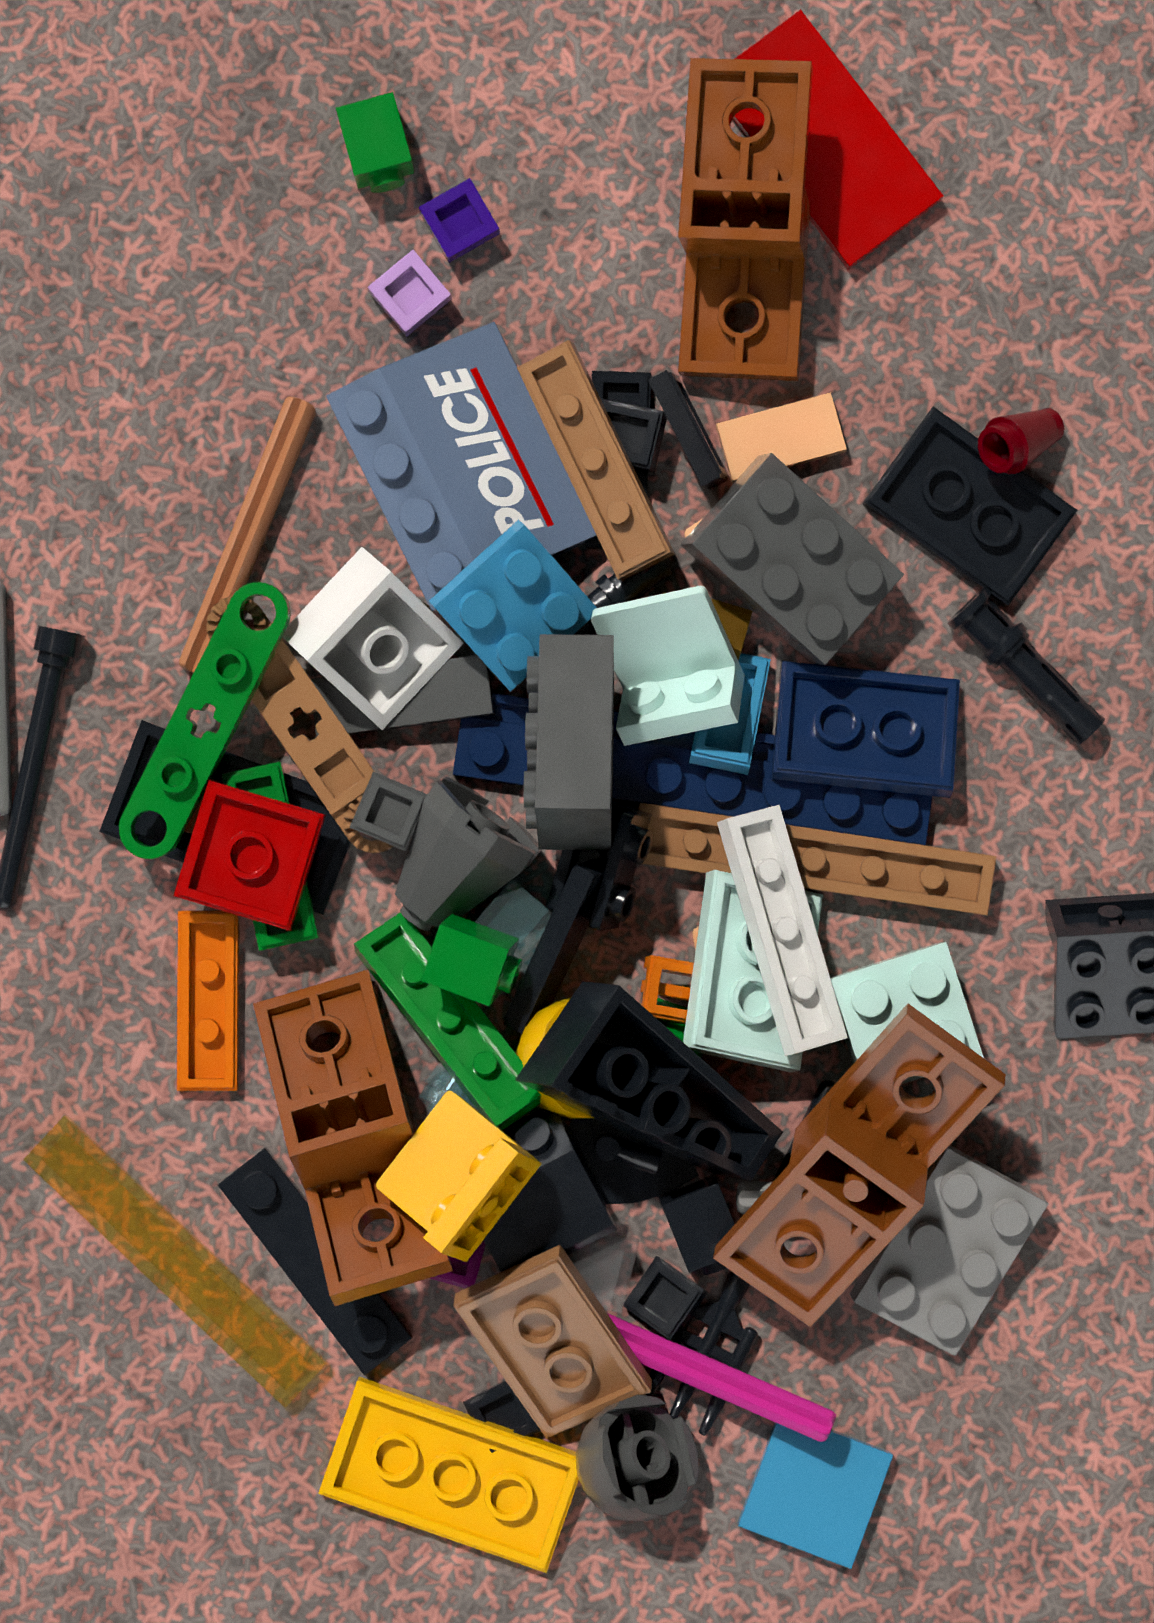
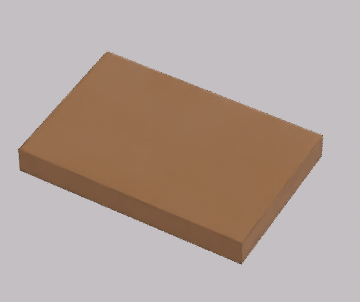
M561 1245L455 1293L454 1308L546 1439L592 1419L598 1412L609 1405L635 1395H646L651 1392V1377Z

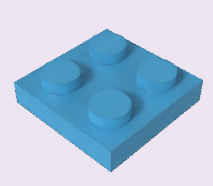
M517 520L429 600L430 604L510 692L527 677V657L539 656L540 634L573 635L591 619L593 610L597 608L520 520Z

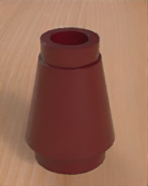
M1052 408L995 417L987 423L985 429L979 435L978 451L984 464L994 472L1019 473L1063 437V420L1059 413Z

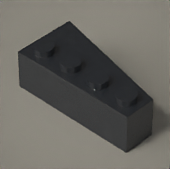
M582 981L515 1079L517 1082L716 1175L752 1181L783 1133L779 1127L620 985Z

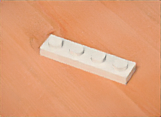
M780 805L717 822L784 1055L800 1053L848 1038Z

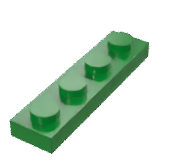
M401 912L354 943L357 956L483 1116L500 1130H504L540 1104L541 1094L538 1091L515 1081L523 1069L522 1061L475 1001L421 981L432 947L415 925L409 922Z

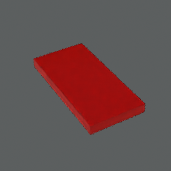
M801 9L734 58L812 62L813 76L805 189L810 202L809 220L847 270L943 199L944 195ZM746 108L736 113L733 120L746 137H752L763 128L765 118L760 111Z

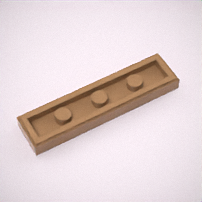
M567 340L517 367L617 579L624 581L673 556L675 553L575 344Z

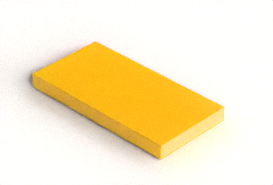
M359 1376L318 1494L547 1573L579 1480L576 1470V1451L533 1436L528 1437L514 1433L513 1429L487 1420L483 1422L474 1419L467 1413Z

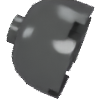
M635 1395L605 1407L585 1426L576 1450V1470L583 1491L595 1507L618 1520L644 1522L677 1511L688 1501H682L686 1497L688 1487L696 1485L699 1474L698 1451L689 1426L681 1416L673 1419L666 1410L660 1407L667 1403L657 1397Z

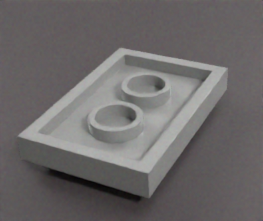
M949 1146L928 1168L925 1202L922 1209L866 1267L849 1295L856 1304L956 1356L1049 1203L1038 1193L958 1149Z

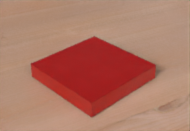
M208 780L173 896L292 931L326 815Z

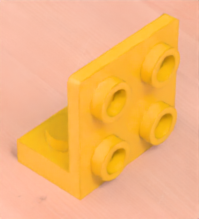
M447 1091L379 1178L376 1187L428 1231L423 1238L440 1253L467 1262L542 1163L457 1093Z

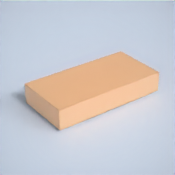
M831 392L716 424L731 483H734L759 455L773 453L789 468L844 453L847 450Z

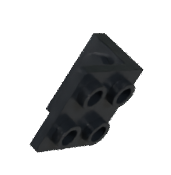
M1154 893L1045 900L1046 925L1055 951L1053 1025L1056 1037L1063 1039L1154 1033Z

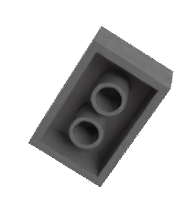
M773 453L757 456L680 544L812 664L826 665L904 576V573Z
M540 634L539 656L527 657L529 713H526L525 720L527 771H524L523 798L524 808H526V829H537L539 850L611 851L615 688L614 635Z

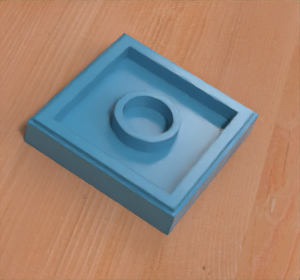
M774 1423L737 1524L744 1529L852 1569L893 1454L834 1430L831 1431L826 1441L819 1442L778 1423Z

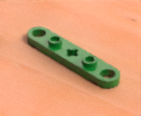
M253 582L242 586L232 596L119 822L120 839L125 848L133 855L144 859L160 858L173 851L180 842L192 815L205 793L208 780L213 778L275 655L274 653L287 627H289L291 616L290 603L284 593L278 588L267 583ZM256 596H266L274 603L276 609L275 619L264 630H252L243 618L245 604ZM209 704L216 708L213 718L220 722L221 725L217 733L206 731L202 738L195 734L197 724L190 719L191 713L194 709L205 711ZM147 811L157 812L166 822V835L162 842L156 846L144 845L142 841L138 840L137 834H135V824H137L138 817Z

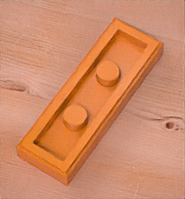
M178 911L177 1091H238L239 915L225 911Z

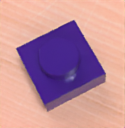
M470 178L418 207L419 213L448 263L500 234L497 223Z

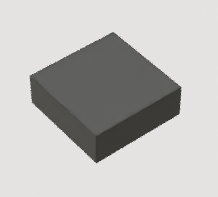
M373 772L350 828L407 851L420 818L423 800L428 794Z

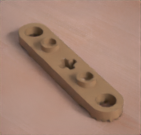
M232 596L219 600L211 608L207 617L209 639H211ZM250 599L245 604L246 606L243 611L248 612L254 620L253 630H264L272 624L260 606ZM281 639L274 653L275 655L252 698V702L348 840L356 848L367 853L376 854L390 850L394 846L380 840L370 841L365 839L358 831L350 828L371 775L375 771L284 640ZM299 709H302L307 715L317 711L322 718L315 725L319 735L311 741L303 734L293 738L289 731L296 724L292 715Z

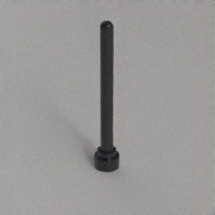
M38 626L33 649L39 651L37 662L42 663L0 861V911L11 910L17 902L66 669L72 670L74 658H81L85 639L84 635Z

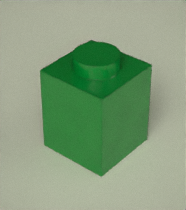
M393 92L336 107L358 189L369 186L372 193L391 191L405 184L404 176L415 174Z
M451 914L439 925L421 981L490 1007L502 991L510 994L514 988L523 959L514 956L519 938Z

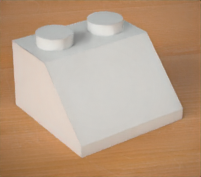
M363 547L355 553L294 618L283 635V638L381 730L389 724L464 644L389 569Z

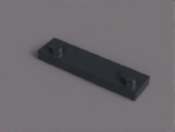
M267 1147L217 1184L364 1376L413 1338L412 1334L380 1293L334 1306L329 1295L307 1199Z

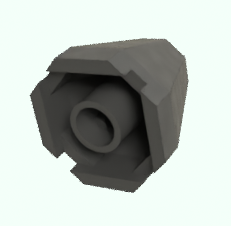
M448 777L443 778L442 781H437L423 800L420 818L414 830L395 895L403 904L400 909L401 914L409 922L425 931H429L432 926L439 928V925L451 914L462 917L527 869L541 851L538 848V842L523 825L512 817H509L506 823L499 815L485 806L490 802L478 792Z

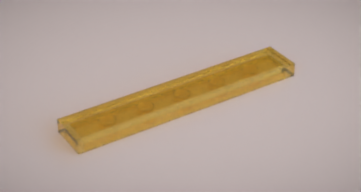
M64 1115L23 1159L285 1408L327 1364L328 1361L68 1115Z

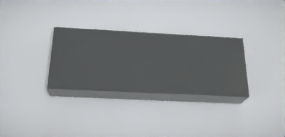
M477 655L449 659L383 730L325 677L311 678V681L349 735L495 715L490 670ZM317 711L313 713L315 725L322 720ZM315 727L316 737H317V736L319 735V733L317 732L316 727Z

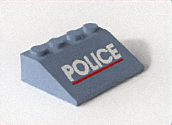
M495 322L378 368L326 395L431 611L439 614L430 604L429 600L517 520H520L531 531L553 558L597 537Z

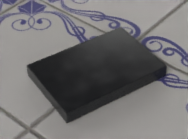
M934 406L863 502V505L980 589L987 586L992 592L991 597L1006 608L1078 511L1023 470L1016 474L997 473L989 469L980 457L978 438Z

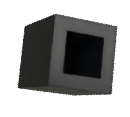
M711 1175L659 1196V1201L688 1272L691 1273L700 1269L702 1275H710L726 1269L725 1266L713 1259L717 1243L735 1224L715 1176Z

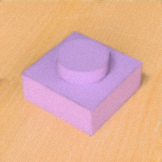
M411 250L367 287L372 297L406 337L452 300L450 292L414 250Z

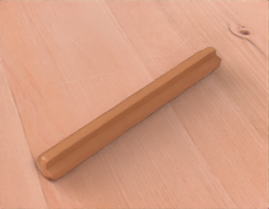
M290 396L284 400L180 656L179 665L186 671L194 673L210 641L207 633V617L211 608L219 600L233 596L239 588L248 582L316 414L314 406L305 400Z

